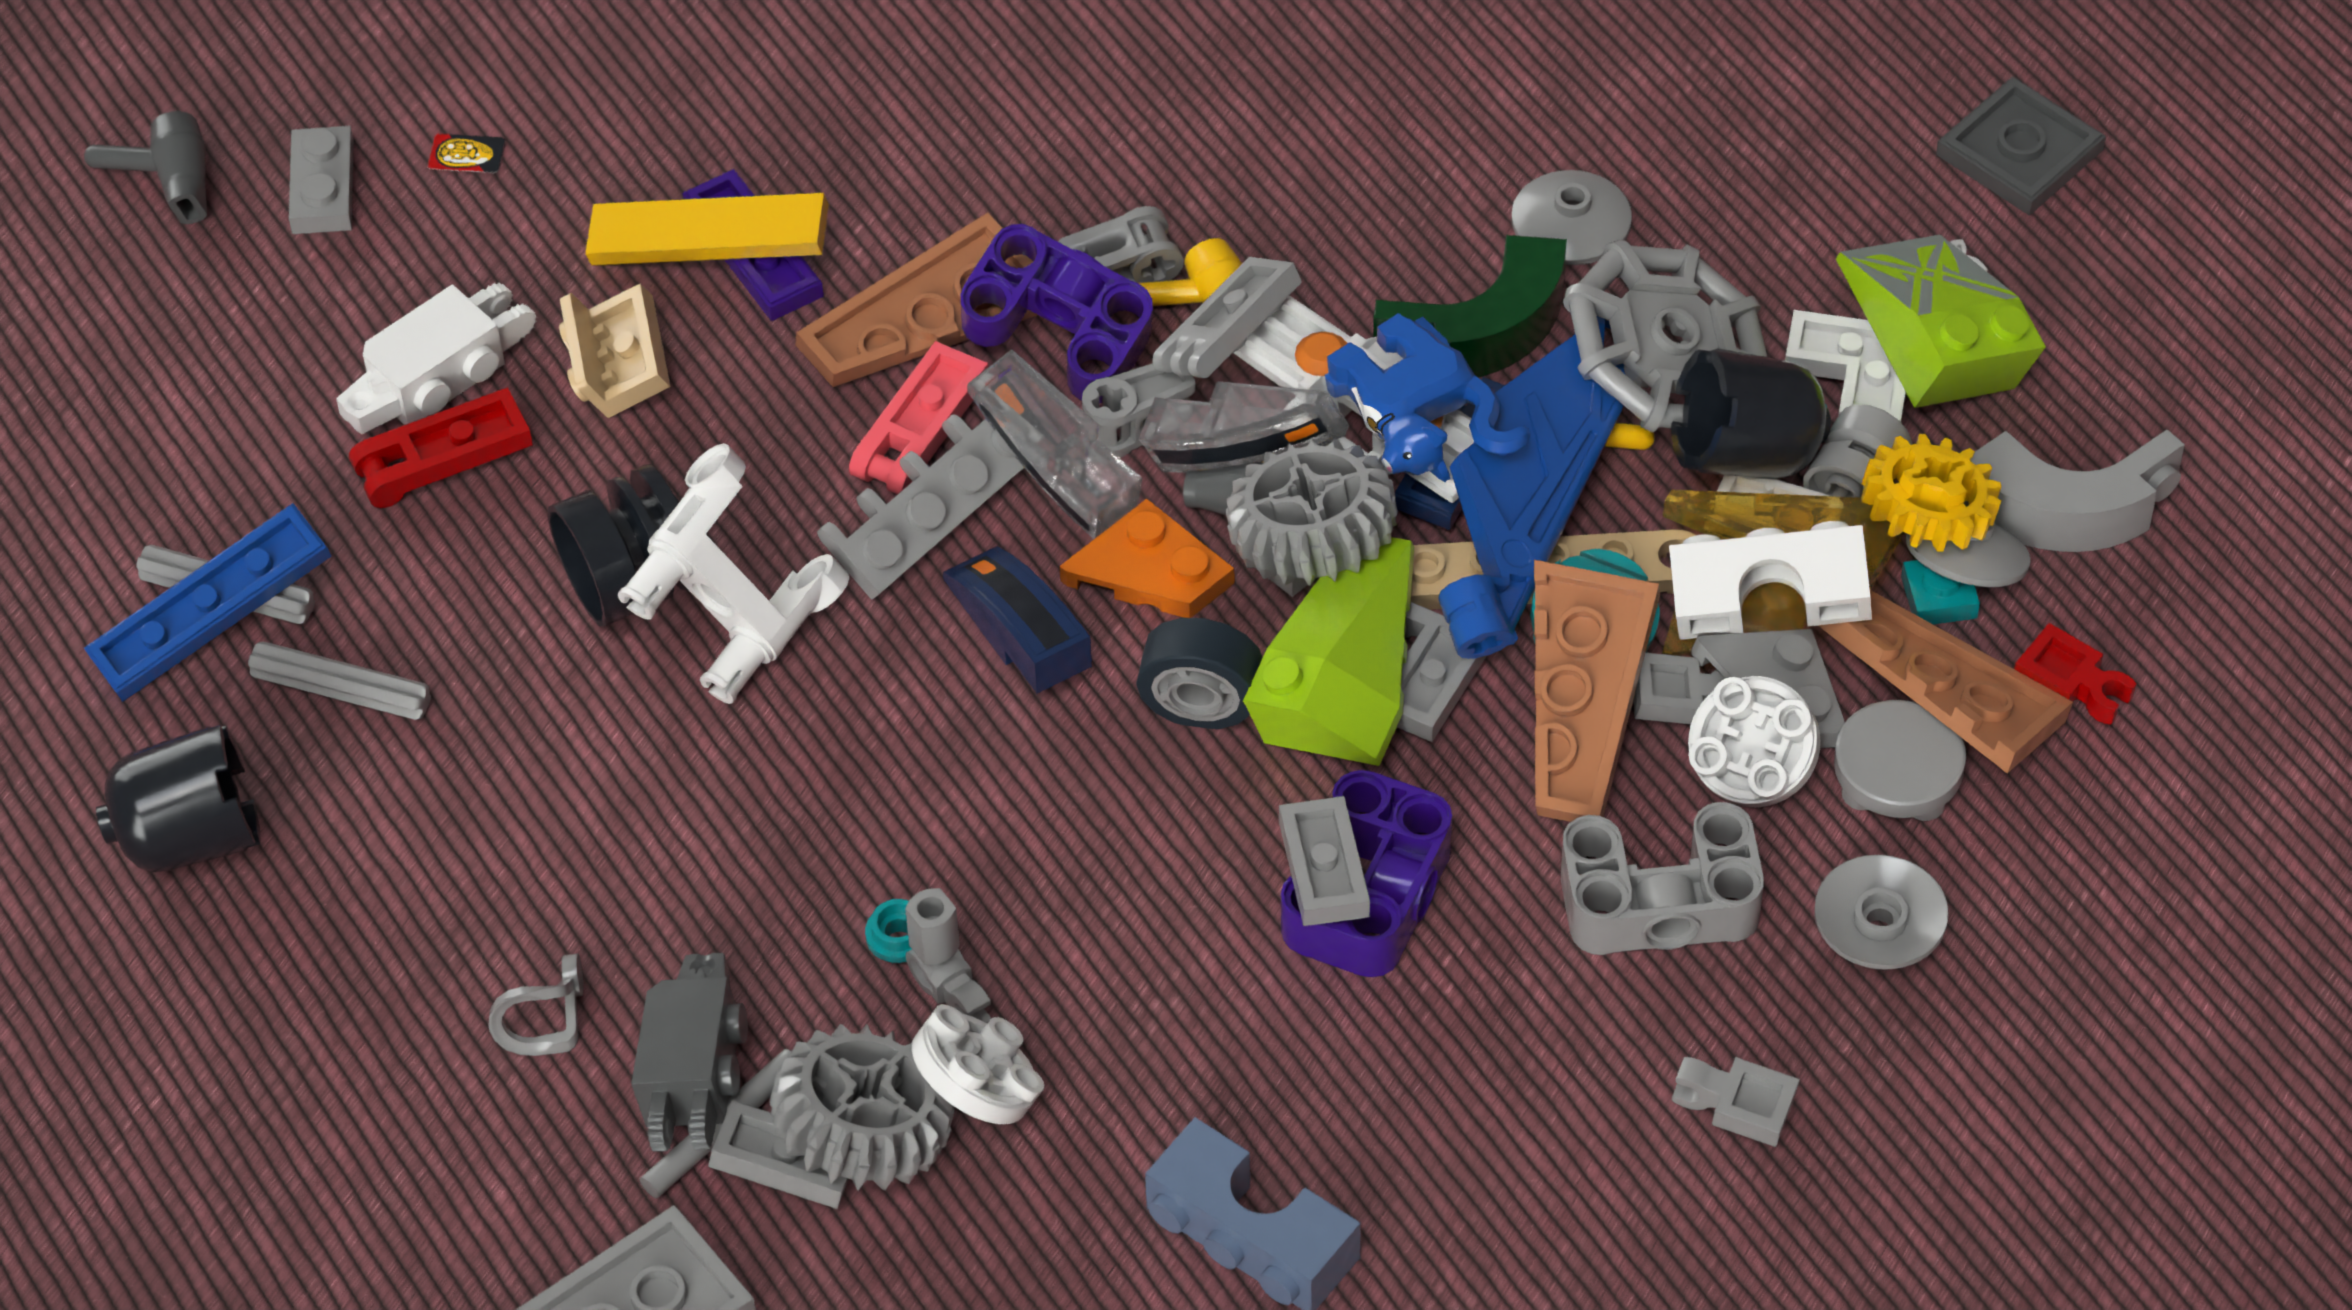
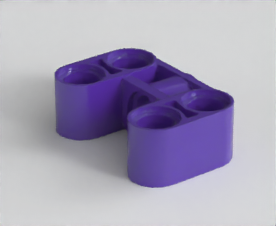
M1012 224L998 232L965 282L960 294L962 330L966 337L974 344L983 347H995L1006 342L1014 333L1027 310L1075 334L1067 350V383L1072 394L1080 401H1082L1083 391L1093 381L1132 370L1152 334L1153 304L1147 289L1139 283L1133 282L1108 269L1090 255L1076 249H1071L1025 224ZM1013 255H1024L1032 259L1033 262L1024 268H1015L1005 263V260ZM983 303H993L1003 309L999 314L992 317H984L973 311ZM1119 311H1129L1136 314L1139 319L1132 324L1122 325L1116 323L1110 317ZM1097 359L1105 362L1109 368L1100 374H1091L1081 369L1080 365L1088 360ZM1103 396L1099 397V403H1103Z
M1359 770L1345 774L1336 782L1332 798L1344 796L1358 855L1371 861L1364 875L1370 899L1369 917L1303 926L1292 876H1290L1283 884L1281 891V933L1286 945L1298 954L1360 976L1372 978L1383 976L1396 967L1417 923L1423 919L1430 906L1436 885L1451 855L1452 812L1445 799L1433 792L1375 772ZM1416 833H1427V835H1419ZM1365 933H1377V934H1380V935H1377V936H1367V935H1363V934H1365Z

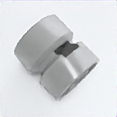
M1855 404L1844 408L1830 429L1825 445L1817 452L1806 471L1803 487L1848 501L1847 513L1843 522L1862 523L1871 520L1870 513L1873 505L1865 504L1861 501L1865 487L1861 483L1869 459H1874L1878 446L1884 445L1892 449L1895 437L1902 436L1912 445V439L1908 430L1897 418L1885 410L1874 406Z

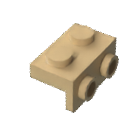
M639 283L590 309L572 293L560 298L564 322L560 323L559 331L564 344L569 350L572 368L568 369L567 375L573 391L583 402L589 400L607 418H610L670 387L653 295L642 284Z

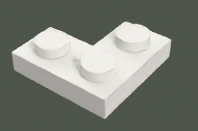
M1794 310L1785 360L1808 369L1814 376L1844 380L1839 414L1844 408L1855 404L1871 405L1885 410L1901 422L1906 391L1869 321Z

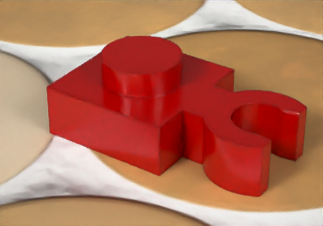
M2051 623L2046 625L2016 661L2014 667L2016 671L2071 701L2077 698L2084 702L2087 711L2094 719L2108 725H2112L2115 721L2119 704L2106 696H2115L2129 704L2136 688V682L2127 674L2115 670L2102 671L2100 669L2104 656L2103 653Z

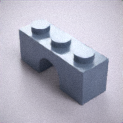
M1196 1117L1193 1118L1145 1173L1147 1210H1149L1153 1219L1160 1226L1172 1233L1183 1232L1203 1245L1209 1256L1218 1264L1228 1269L1237 1267L1257 1280L1262 1289L1272 1299L1283 1305H1290L1292 1303L1302 1310H1317L1360 1259L1361 1223L1307 1188H1304L1290 1205L1274 1213H1256L1241 1206L1238 1201L1250 1188V1152Z

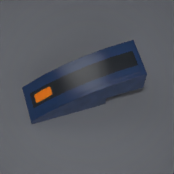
M996 546L943 572V580L1005 665L1014 662L1036 694L1092 667L1090 635L1051 588L1011 553Z

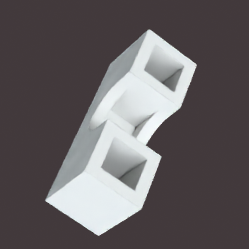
M1827 521L1814 525L1810 531L1785 533L1778 528H1762L1748 533L1744 538L1721 540L1715 535H1696L1685 539L1682 544L1669 545L1675 612L1680 640L1697 638V636L1743 633L1742 606L1746 596L1757 586L1769 582L1787 584L1801 595L1806 607L1808 626L1872 620L1863 525L1849 526L1841 521Z

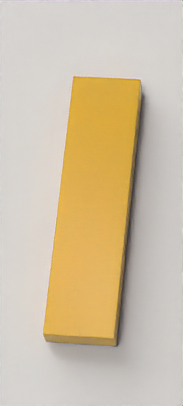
M824 193L593 204L585 254L591 265L822 255L829 204Z

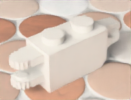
M500 282L498 284L493 283L491 286L488 285L487 289H482L470 298H467L453 284L365 342L363 358L366 373L336 398L340 415L356 431L364 434L394 418H397L406 425L439 412L449 401L474 384L487 380L498 368L505 364L503 352L519 342L520 338H525L526 334L530 333L536 322L535 318L537 316L535 312L523 303L511 307L510 303L513 301L511 299L513 294Z

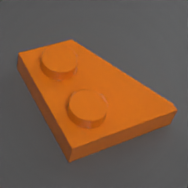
M1147 498L1060 565V581L1067 587L1078 589L1082 581L1113 589L1114 599L1135 605H1153L1159 608L1161 612L1184 618H1192L1235 584L1234 568Z

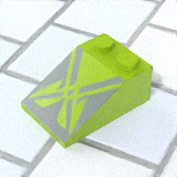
M1941 235L1841 251L1836 257L1838 265L1914 408L2015 389L2046 348L2020 298Z

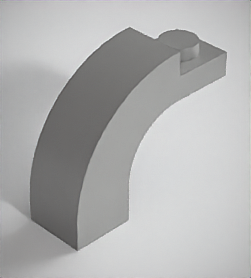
M2166 429L2112 466L2094 471H2072L2058 468L2042 461L2005 431L1975 451L1972 462L1975 465L1990 464L1992 471L1989 480L2001 482L2002 487L1998 499L2002 501L1995 524L2012 533L2027 546L2059 552L2094 551L2125 543L2150 530L2155 502L2162 501L2169 496L2180 481L2181 474L2179 470L2185 444ZM1968 501L1963 502L1966 507L1969 505Z

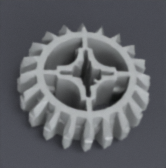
M1313 438L1307 447L1295 448L1288 443L1286 452L1276 455L1265 452L1262 465H1246L1245 477L1232 481L1233 492L1227 498L1228 507L1226 508V515L1229 524L1227 527L1230 540L1235 545L1236 552L1244 560L1246 568H1257L1263 579L1278 575L1284 585L1290 584L1296 578H1304L1308 585L1311 586L1317 577L1329 576L1333 581H1336L1337 573L1342 570L1348 569L1353 572H1359L1361 559H1378L1379 547L1391 542V532L1393 527L1397 525L1396 516L1398 510L1395 500L1396 496L1393 482L1389 479L1387 470H1384L1379 464L1377 456L1364 455L1360 445L1344 449L1338 439L1332 441L1327 446H1319Z
M839 1024L831 1036L816 1030L807 1043L796 1042L788 1058H784L782 1066H779L770 1098V1106L772 1107L770 1114L774 1116L773 1123L775 1125L774 1135L785 1139L787 1155L804 1156L806 1172L818 1168L828 1171L830 1185L839 1177L852 1179L857 1191L866 1180H873L885 1191L894 1178L909 1184L918 1171L928 1172L931 1164L936 1161L937 1155H940L942 1147H945L951 1132L950 1126L954 1115L953 1105L929 1085L917 1068L912 1054V1043L905 1046L897 1043L894 1030L886 1037L873 1035L867 1024L859 1033H851L845 1026Z

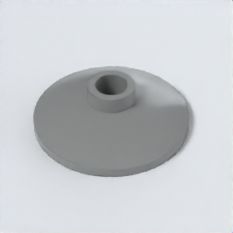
M1556 171L1532 180L1519 192L1512 208V226L1516 236L1567 239L1565 265H1584L1599 261L1603 256L1605 246L1616 240L1626 241L1631 229V207L1623 192L1609 180L1585 171Z
M1995 522L1993 526H1989L1986 537L1982 541L1971 536L1968 548L1963 550L1952 541H1947L1944 551L1937 552L1932 541L1924 539L1915 548L1910 545L1911 535L1906 534L1905 538L1906 545L1911 554L1925 567L1951 580L1974 586L2002 587L2017 583L2026 576L2031 562L2030 554L2025 545L2016 536L1998 526Z
M1866 855L1842 863L1825 877L1818 889L1815 900V920L1825 942L1846 960L1868 968L1897 969L1921 961L1940 944L1948 923L1947 900L1937 881L1918 865L1894 856ZM1883 921L1887 923L1888 926H1878L1870 922Z

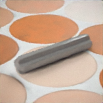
M151 544L144 547L141 556L138 557L136 568L141 580L171 588L209 560ZM291 584L255 609L254 612L300 625L305 624L315 607L313 591L309 588Z
M264 641L255 644L248 660L250 674L254 678L414 720L423 718L430 704L431 695L429 693V686L426 683Z

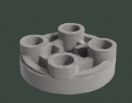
M1907 700L1880 701L1855 712L1840 729L1834 754L1835 773L1842 787V798L1847 805L1856 810H1870L1881 815L1897 818L1914 817L1921 821L1936 819L1943 813L1945 804L1953 798L1962 783L1966 763V749L1963 739L1918 703Z

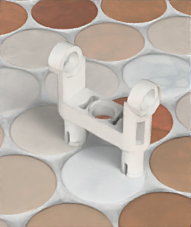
M723 443L708 449L692 464L685 478L686 485L689 487L688 491L661 527L649 539L648 558L627 585L618 592V597L622 603H627L630 598L633 599L626 608L637 616L649 620L652 619L656 609L680 580L729 632L731 641L708 671L703 673L700 677V682L704 688H708L713 683L714 686L708 692L718 700L732 704L736 700L737 694L760 664H767L778 658L783 648L808 615L819 612L836 601L848 585L849 575L833 556L826 554L811 560L798 573L792 571L770 600L755 587L706 535L743 487L739 481L745 472V462L729 445Z

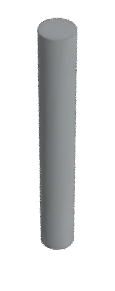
M788 1049L781 1051L739 1089L737 1095H732L728 1101L727 1111L732 1100L755 1108H759L772 1095L779 1066H782L784 1058H788L791 1051ZM716 1124L710 1149H693L691 1139L687 1135L639 1179L647 1193L658 1199L712 1150L722 1124Z

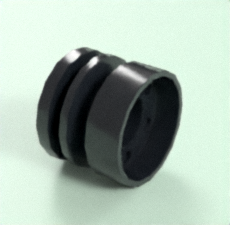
M645 464L631 470L630 484L623 477H615L608 480L607 493L610 511L607 510L605 505L591 490H585L548 506L547 517L550 532L567 577L589 616L601 627L634 614L626 608L633 599L630 598L627 603H622L619 600L618 592L627 585L648 558L649 539L661 527L679 503L662 475L651 464ZM680 580L677 582L676 585L681 590H688ZM674 587L664 600L673 597Z

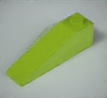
M1391 537L1390 543L1379 547L1378 559H1361L1359 572H1353L1348 569L1342 570L1337 573L1336 581H1333L1329 576L1320 577L1268 646L1252 680L1251 687H1249L1243 700L1265 744L1380 766L1403 714L1402 666L1403 663L1407 662L1408 648L1404 638L1406 612L1410 610L1414 562V545L1411 540Z

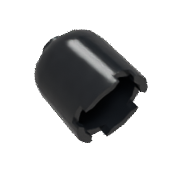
M1720 348L1712 351L1696 350L1685 363L1676 385L1675 393L1686 395L1683 406L1682 422L1672 421L1671 436L1674 453L1683 468L1696 469L1705 474L1765 479L1787 478L1799 473L1809 465L1830 432L1831 416L1828 408H1826L1823 391L1817 378L1808 369L1790 361Z
M221 725L215 727L207 726L131 752L120 758L107 775L105 782L106 804L96 807L99 828L105 842L110 844L118 841L125 857L140 869L150 872L177 869L243 852L248 847L261 844L260 825L255 802L252 799L241 803L233 776L244 773L245 768L228 727H221Z

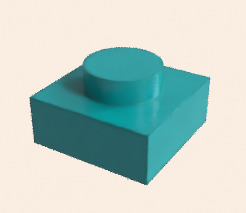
M1918 560L1903 562L1901 579L1911 613L1933 625L1978 618L1980 602L1974 585L1957 582L1939 575L1925 567Z

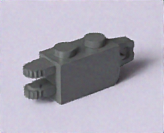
M724 953L685 955L676 980H661L647 991L631 1085L645 1126L648 1127V1141L652 1151H669L672 1144L674 1127L688 1125V1133L693 1149H710L716 1124H722L727 1114L729 1096L737 1095L739 1092L740 1069L736 1057L737 1044H743L747 1040L748 1019L744 1004L735 1003L730 988L729 967Z

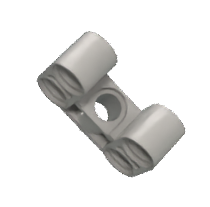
M1716 802L1706 805L1697 813L1693 825L1689 865L1639 870L1637 869V864L1627 865L1623 840L1618 827L1611 820L1602 816L1586 815L1578 817L1569 823L1563 832L1560 880L1570 934L1574 943L1583 951L1595 955H1606L1614 952L1652 948L1675 949L1691 944L1721 941L1736 942L1748 938L1759 925L1764 877L1753 823L1748 813L1737 805L1727 802ZM1716 844H1725L1727 846H1718ZM1585 857H1596L1597 859H1587ZM1726 898H1736L1739 900H1728ZM1593 911H1606L1608 913L1601 914Z

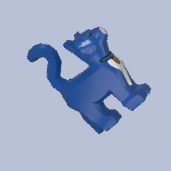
M1398 313L1377 327L1378 345L1386 353H1398L1403 358L1385 370L1371 360L1363 349L1351 342L1327 356L1328 373L1325 375L1327 391L1334 398L1345 395L1350 396L1356 403L1366 428L1384 441L1385 450L1381 457V462L1389 474L1405 472L1412 475H1420L1430 471L1443 482L1449 480L1450 474L1443 460L1442 444L1447 441L1448 435L1445 431L1430 423V421L1451 413L1467 403L1475 405L1469 424L1473 440L1488 453L1500 456L1514 454L1527 444L1531 436L1529 429L1525 425L1504 432L1495 430L1494 425L1498 419L1501 402L1495 391L1474 375L1462 353L1450 347L1447 339L1424 317L1414 322Z

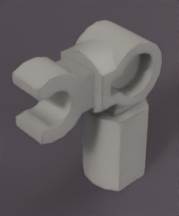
M929 888L918 892L909 900L905 908L909 946L912 948L906 952L905 957L913 977L925 993L931 995L938 1004L947 1003L962 1014L970 1015L988 1023L991 1017L984 1008L991 1005V1001L982 987L972 980L971 967L964 960L958 949L960 943L955 905L941 888Z

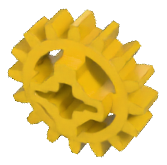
M1919 434L1916 444L1911 445L1905 438L1898 436L1895 437L1892 449L1880 445L1877 447L1874 459H1869L1861 483L1865 486L1861 501L1862 503L1873 505L1870 513L1872 521L1887 520L1890 522L1887 534L1891 537L1904 532L1911 535L1910 545L1915 548L1924 539L1932 541L1937 552L1944 551L1947 541H1952L1963 550L1968 548L1971 536L1982 541L1986 537L1989 526H1993L2002 501L1998 499L2002 487L2001 482L1989 480L1992 471L1990 464L1975 465L1972 462L1975 451L1971 448L1960 453L1953 451L1952 440L1949 438H1944L1940 446L1930 443L1926 434ZM1897 479L1899 483L1894 484L1893 480ZM1968 501L1969 505L1966 507L1963 502Z

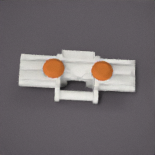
M1290 295L1283 301L1282 307L1277 312L1268 316L1248 336L1243 347L1234 352L1239 358L1298 398L1287 410L1281 421L1282 431L1297 427L1317 417L1320 420L1327 417L1336 422L1342 420L1352 410L1361 415L1356 403L1350 396L1332 397L1327 391L1325 375L1328 373L1327 356L1349 342L1363 349L1368 357L1383 370L1403 359L1398 353H1386L1378 345L1377 337L1365 339L1357 333L1350 337ZM1458 409L1430 421V423L1439 427L1448 435L1447 441L1442 444L1443 460L1449 471L1450 479L1443 482L1430 471L1420 475L1409 474L1451 503H1454L1459 496L1449 466L1460 453L1474 443L1469 428L1471 418ZM1322 422L1328 430L1322 434H1327L1328 438L1318 442L1319 446L1325 444L1327 446L1336 439L1340 441L1344 449L1356 446L1349 439ZM1373 433V450L1370 453L1363 450V453L1366 456H1377L1379 464L1383 467L1381 457L1385 450L1384 441Z

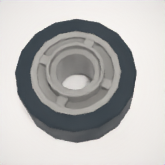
M1178 618L1161 623L1148 634L1136 686L1142 701L1156 714L1167 720L1186 726L1222 729L1238 725L1250 716L1243 700L1249 687H1251L1252 680L1263 657L1260 648L1246 634L1228 624L1206 618Z

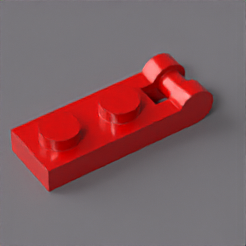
M507 387L365 439L352 447L349 452V460L356 474L366 479L364 490L372 506L387 508L399 502L406 492L533 446L530 429ZM403 458V462L388 467L390 462Z

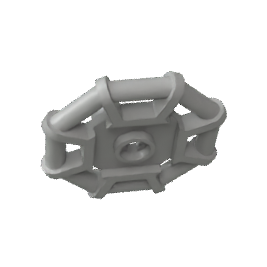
M1616 240L1605 246L1603 256L1579 283L1570 285L1566 289L1563 304L1572 316L1581 363L1577 368L1584 380L1593 379L1641 420V428L1655 432L1658 427L1671 428L1672 421L1682 422L1684 404H1670L1668 402L1670 393H1675L1676 385L1685 363L1696 350L1712 351L1720 348L1767 357L1757 315L1761 306L1755 296L1746 297L1699 257V249L1690 245H1685L1683 249L1631 246L1625 240ZM1648 271L1672 273V276L1649 274ZM1616 278H1622L1629 289L1622 298L1605 292L1607 287ZM1700 290L1713 300L1710 305L1697 296ZM1597 316L1609 321L1614 345L1606 348L1603 347ZM1665 325L1670 327L1673 335L1682 337L1683 341L1676 343L1669 339L1663 332ZM1732 327H1736L1740 349L1736 348ZM1623 363L1625 374L1616 365ZM1641 387H1651L1650 395Z

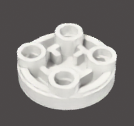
M1761 676L1725 678L1705 698L1693 717L1688 739L1690 764L1703 783L1717 796L1727 802L1738 806L1754 808L1774 805L1795 794L1812 775L1820 753L1819 726L1813 711L1806 701L1785 683Z
M941 1004L935 1008L912 1041V1054L915 1064L929 1085L950 1104L982 1121L994 1124H1011L1019 1121L1044 1089L1042 1078L1034 1071L1027 1057L1019 1049L1023 1043L1021 1032L1012 1023L1003 1018L993 1017L986 1023L970 1015L962 1014L952 1006Z

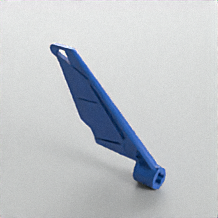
M1597 316L1604 347L1605 327L1611 329L1608 320ZM1575 334L1495 392L1501 402L1499 416L1494 425L1495 430L1504 432L1525 425L1531 435L1527 444L1514 454L1500 456L1488 453L1474 442L1460 453L1449 466L1484 574L1463 577L1442 589L1438 596L1445 620L1450 624L1449 632L1453 644L1461 658L1475 659L1491 655L1508 645L1515 644L1518 640L1515 628L1535 589L1534 560L1548 562L1624 408L1618 400L1593 379L1584 380L1577 367L1581 363ZM1624 364L1616 365L1625 374Z

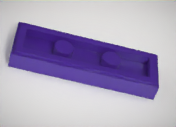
M734 169L682 193L683 200L755 196ZM802 256L724 259L771 322L824 297L822 282Z

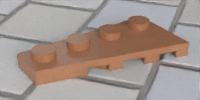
M1534 560V635L1536 652L1535 804L1537 815L1568 822L1586 815L1604 817L1660 598L1659 583Z

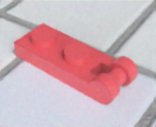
M935 341L856 447L849 464L850 475L866 482H870L874 478L886 483L887 491L898 495L913 482L901 468L900 459L909 451H913L926 464L930 461L947 437L942 423L953 414L961 418L989 380L988 363ZM890 448L902 452L896 461L884 456Z

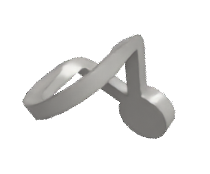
M578 953L562 956L563 979L558 985L522 986L508 990L496 998L489 1014V1031L495 1042L510 1052L531 1056L565 1053L571 1051L578 1042L576 997L583 996L584 986L581 959ZM565 996L566 1029L564 1031L538 1037H522L511 1032L502 1020L505 1011L516 1003Z

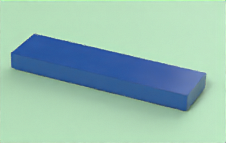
M292 503L84 647V650L123 702L332 557L318 534L294 503Z

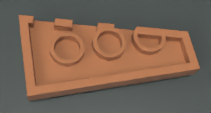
M987 212L796 332V347L828 383L835 387L924 356L935 341L946 346H952L969 340L962 330L960 294L965 282L993 238L1003 228ZM1013 255L1005 260V263L1015 268H1024L1033 262L1024 255ZM983 303L973 311L984 317H992L999 314L1003 309L993 303ZM1027 310L1021 321L1035 317L1037 314Z
M1871 590L1872 620L1818 625L2007 774L2066 723L2073 701Z

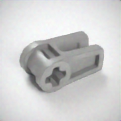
M1152 206L1135 208L1120 217L1068 235L1058 241L1071 249H1076L1090 255L1103 266L1136 283L1170 281L1180 273L1184 264V259L1178 246L1169 241L1167 237L1169 225L1162 210ZM1142 224L1147 226L1146 235L1142 231ZM1153 258L1157 265L1156 269L1151 267V259Z
M1153 363L1112 377L1093 381L1083 391L1082 410L1087 418L1083 423L1082 441L1085 448L1092 455L1101 459L1121 458L1132 450L1192 422L1195 419V408L1189 396L1195 392L1194 377L1191 374L1180 375L1174 372L1157 371ZM1103 396V407L1099 408V397ZM1117 429H1120L1119 441H1117Z

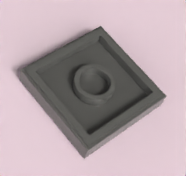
M2012 76L1938 140L1936 155L2030 216L2104 150L2106 136Z

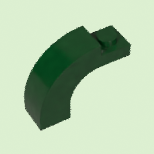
M1506 235L1503 266L1497 280L1484 293L1464 302L1428 304L1376 300L1373 318V337H1377V327L1398 313L1414 322L1424 317L1447 339L1450 347L1462 353L1474 375L1478 378L1493 374L1515 364L1543 342L1558 318L1563 299L1567 239Z

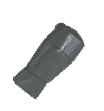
M171 111L159 115L151 124L150 147L91 145L85 150L84 160L92 168L157 172L167 203L180 223L193 224L207 217L205 187L206 147L198 121L193 115L182 111Z

